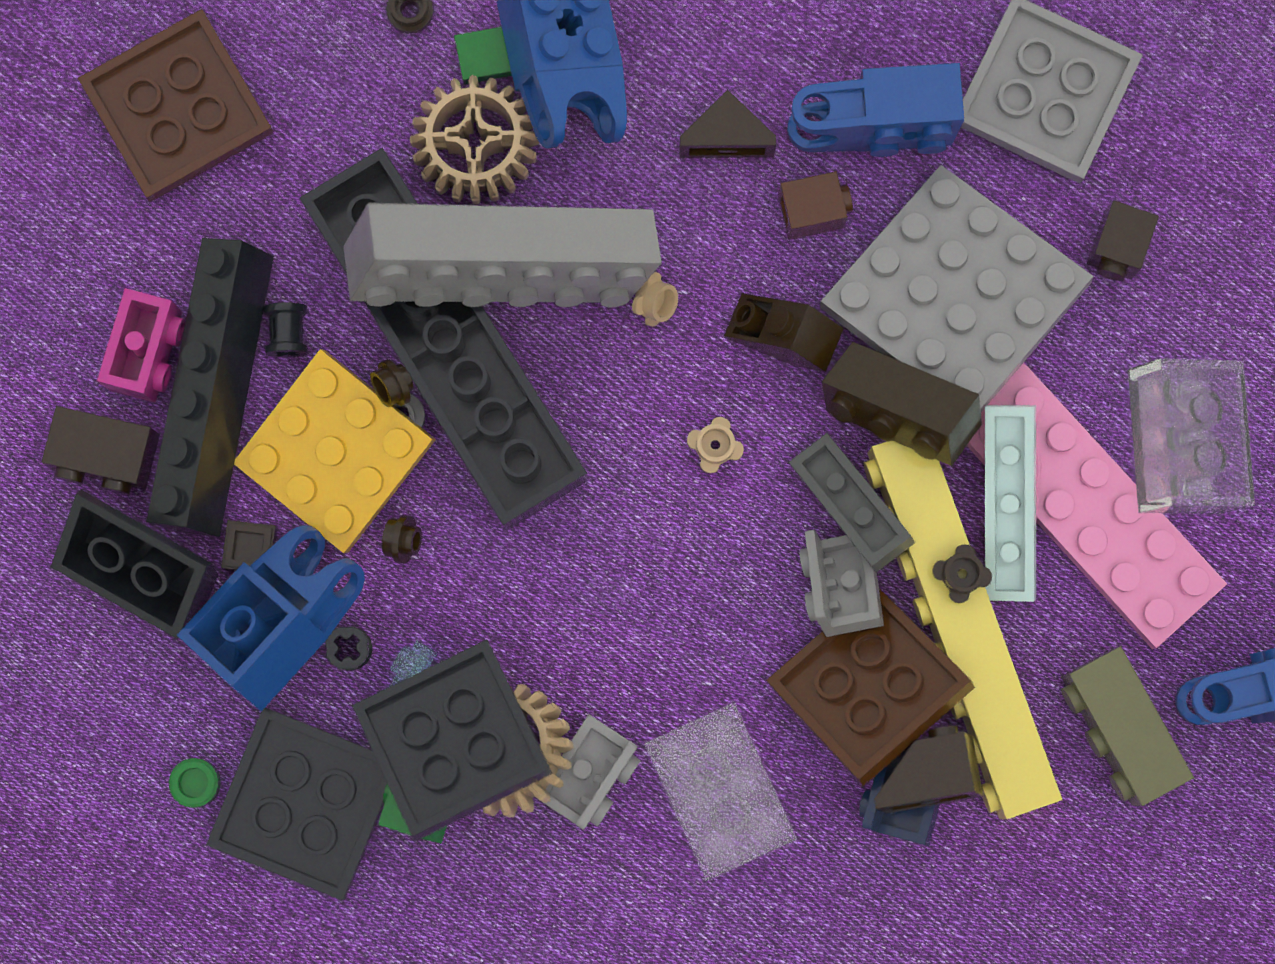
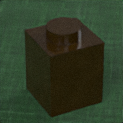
M1113 200L1103 213L1086 264L1097 267L1096 272L1099 275L1111 280L1123 281L1125 278L1132 279L1142 268L1159 216Z

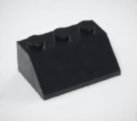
M81 489L75 495L51 564V568L176 639L179 638L177 634L209 600L218 577V573L208 560Z

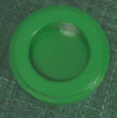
M190 758L181 761L174 767L169 778V789L173 798L179 804L192 808L203 807L211 803L218 795L221 786L220 775L216 767L209 761L200 758Z

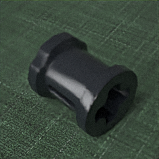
M282 302L264 306V314L269 317V344L265 346L267 356L300 357L308 354L307 345L303 344V316L308 313L307 305Z
M352 626L347 628L339 627L332 631L326 640V656L330 663L339 669L352 671L360 669L368 663L372 656L373 646L371 639L366 632ZM357 636L360 640L356 646V649L360 652L357 659L346 657L341 660L339 655L342 652V647L338 642L341 638L352 640Z

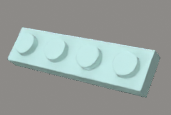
M1036 405L985 406V567L990 569L992 573L991 583L985 588L990 601L1034 602L1036 600Z

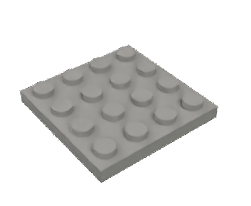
M940 165L820 301V309L877 352L979 394L982 412L985 406L991 402L1089 287L1093 275Z

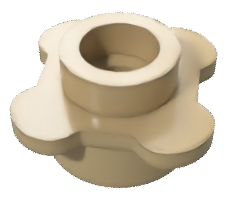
M654 272L635 294L632 311L634 314L645 317L646 325L654 327L659 322L667 321L674 314L678 304V292L671 284L661 281L660 273Z
M724 417L714 418L710 425H707L701 431L692 430L687 437L689 448L696 450L701 459L700 467L706 473H715L721 464L728 460H739L743 455L744 447L741 442L735 441L734 435L730 430L731 424ZM713 441L720 443V447L716 450L711 448V442Z

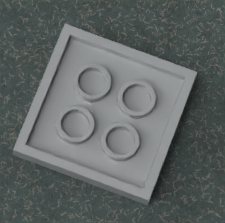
M1011 0L963 98L965 120L961 128L1081 184L1143 54L1030 1Z

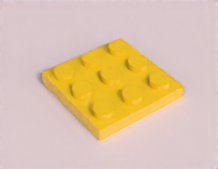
M320 349L237 456L234 465L305 523L316 528L326 540L342 553H348L436 439L394 405L391 407L385 406L372 387L326 350Z

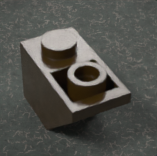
M741 293L724 337L792 366L826 372L844 328L808 304Z

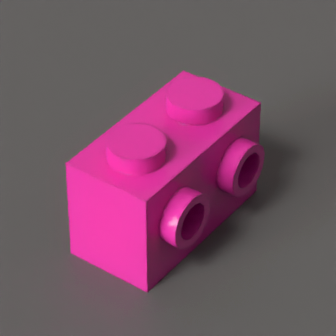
M127 288L124 289L97 382L109 391L156 403L158 393H164L168 387L172 372V366L167 364L172 346L178 347L181 343L185 327V319L181 318L183 312L172 300Z

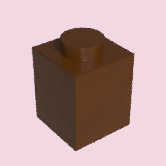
M837 171L780 183L778 199L788 240L843 229L848 217L847 213L853 212L849 187L847 184L840 185Z

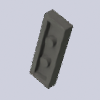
M828 433L789 461L794 471L876 573L915 544L909 532Z

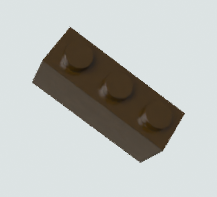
M855 342L850 344L822 381L826 411L843 423L851 422L872 431L874 435L882 440L895 441L913 449L923 458L929 460L936 459L950 466L954 464L982 425L979 394Z

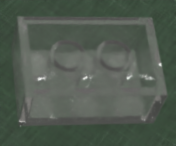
M1160 358L1128 369L1138 513L1222 514L1255 506L1244 361Z
M735 702L644 743L645 749L705 881H709L797 840Z

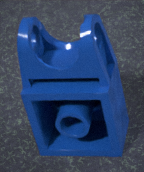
M497 0L496 3L515 92L520 91L539 143L544 148L550 149L557 148L564 141L567 107L576 108L584 112L591 120L594 129L603 142H620L626 130L627 106L623 62L609 0Z
M960 63L862 69L860 78L857 80L805 86L797 92L792 102V114L787 126L789 139L795 147L806 152L870 151V155L873 157L893 156L899 153V149L917 148L920 154L943 152L946 150V146H952L965 120ZM810 97H819L824 100L802 105ZM814 116L818 118L820 121H811L808 120L806 117ZM796 125L807 133L821 136L815 140H806L799 135Z
M302 525L286 533L250 566L243 562L177 634L221 678L261 712L329 638L332 631L363 589L365 581L364 571L358 563L350 558L333 562L325 566L318 573L313 574L320 563L325 548V538L316 528L310 525ZM311 539L309 547L299 557L294 558L297 546L302 541ZM351 573L348 583L341 590L333 592L339 580L345 574Z
M1275 648L1249 654L1252 664L1192 678L1184 682L1178 688L1175 696V706L1179 715L1186 722L1193 725L1224 723L1249 716L1252 724L1275 721ZM1205 689L1211 694L1213 699L1210 711L1203 704L1202 697ZM1191 690L1190 696L1195 714L1189 710L1186 702L1187 695Z

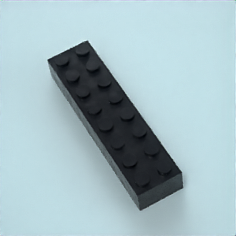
M383 148L300 197L306 211L346 275L343 246L368 203L418 204ZM363 301L400 362L409 372L413 383L506 532L588 481L586 470L482 306L469 307L463 305L462 302H442L435 306L423 307L416 305L415 301H395L386 306H371L366 301Z

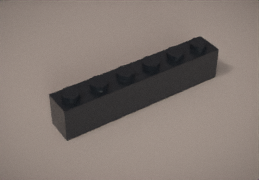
M202 238L146 520L147 523L178 532L220 537L274 260L273 255L242 240Z

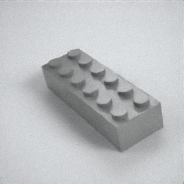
M368 203L343 246L350 301H366L371 306H386L395 301H415L416 305L423 307L435 306L442 302H462L463 305L469 307L483 306L490 302H509L514 307H526L536 302H555L559 307H573L583 302H601V305L604 307H619L627 304L662 264L653 209Z

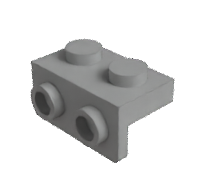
M815 529L805 531L807 548L800 549V562L804 576L806 578L810 577L812 591L805 593V604L810 621H817L826 637L884 626L877 573L849 538L844 535L820 540Z
M588 714L571 740L574 748L563 753L561 756L569 760L572 767L568 770L558 768L556 776L563 780V787L557 788L549 784L546 790L550 794L551 799L550 802L544 803L583 830L589 822L597 827L614 803L606 797L616 780L625 785L641 761L633 755L638 748L636 744Z

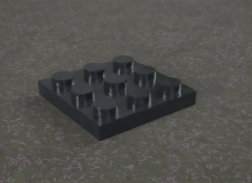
M487 639L352 705L408 830L415 841L553 774Z
M265 707L260 713L206 846L344 901L384 806L383 794L387 781L371 749Z

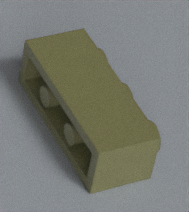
M1121 646L1113 648L1061 676L1066 685L1061 688L1063 698L1075 715L1081 712L1090 729L1085 732L1086 739L1098 758L1105 756L1114 772L1109 776V780L1116 794L1123 802L1129 800L1132 806H1144L1194 778Z

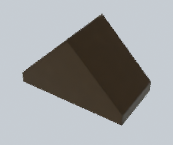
M726 90L680 136L679 158H774L776 135L729 90Z

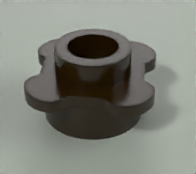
M967 544L958 546L955 554L946 561H937L932 570L934 578L943 581L949 590V598L955 603L966 602L972 591L978 587H987L992 580L990 569L983 567L980 559L975 556V549ZM960 569H964L967 573V576L963 579L958 576Z

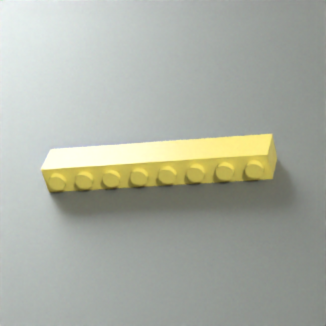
M887 441L872 446L867 453L869 461L864 462V469L869 484L873 490L880 488L886 506L915 541V544L897 557V561L906 581L913 579L919 597L913 599V605L922 627L930 626L935 644L972 680L975 687L951 709V712L956 720L963 718L968 734L973 737L977 763L980 765L986 782L981 784L982 798L988 812L996 811L999 819L1007 820L1061 801L1060 791L986 588L978 587L969 594V599L966 602L955 603L949 598V590L943 581L937 580L933 576V566L937 561H946L955 554L956 548L960 545H970L940 462L936 459L929 460L923 458L913 449L895 441ZM960 569L958 576L963 579L967 576V573L964 569Z

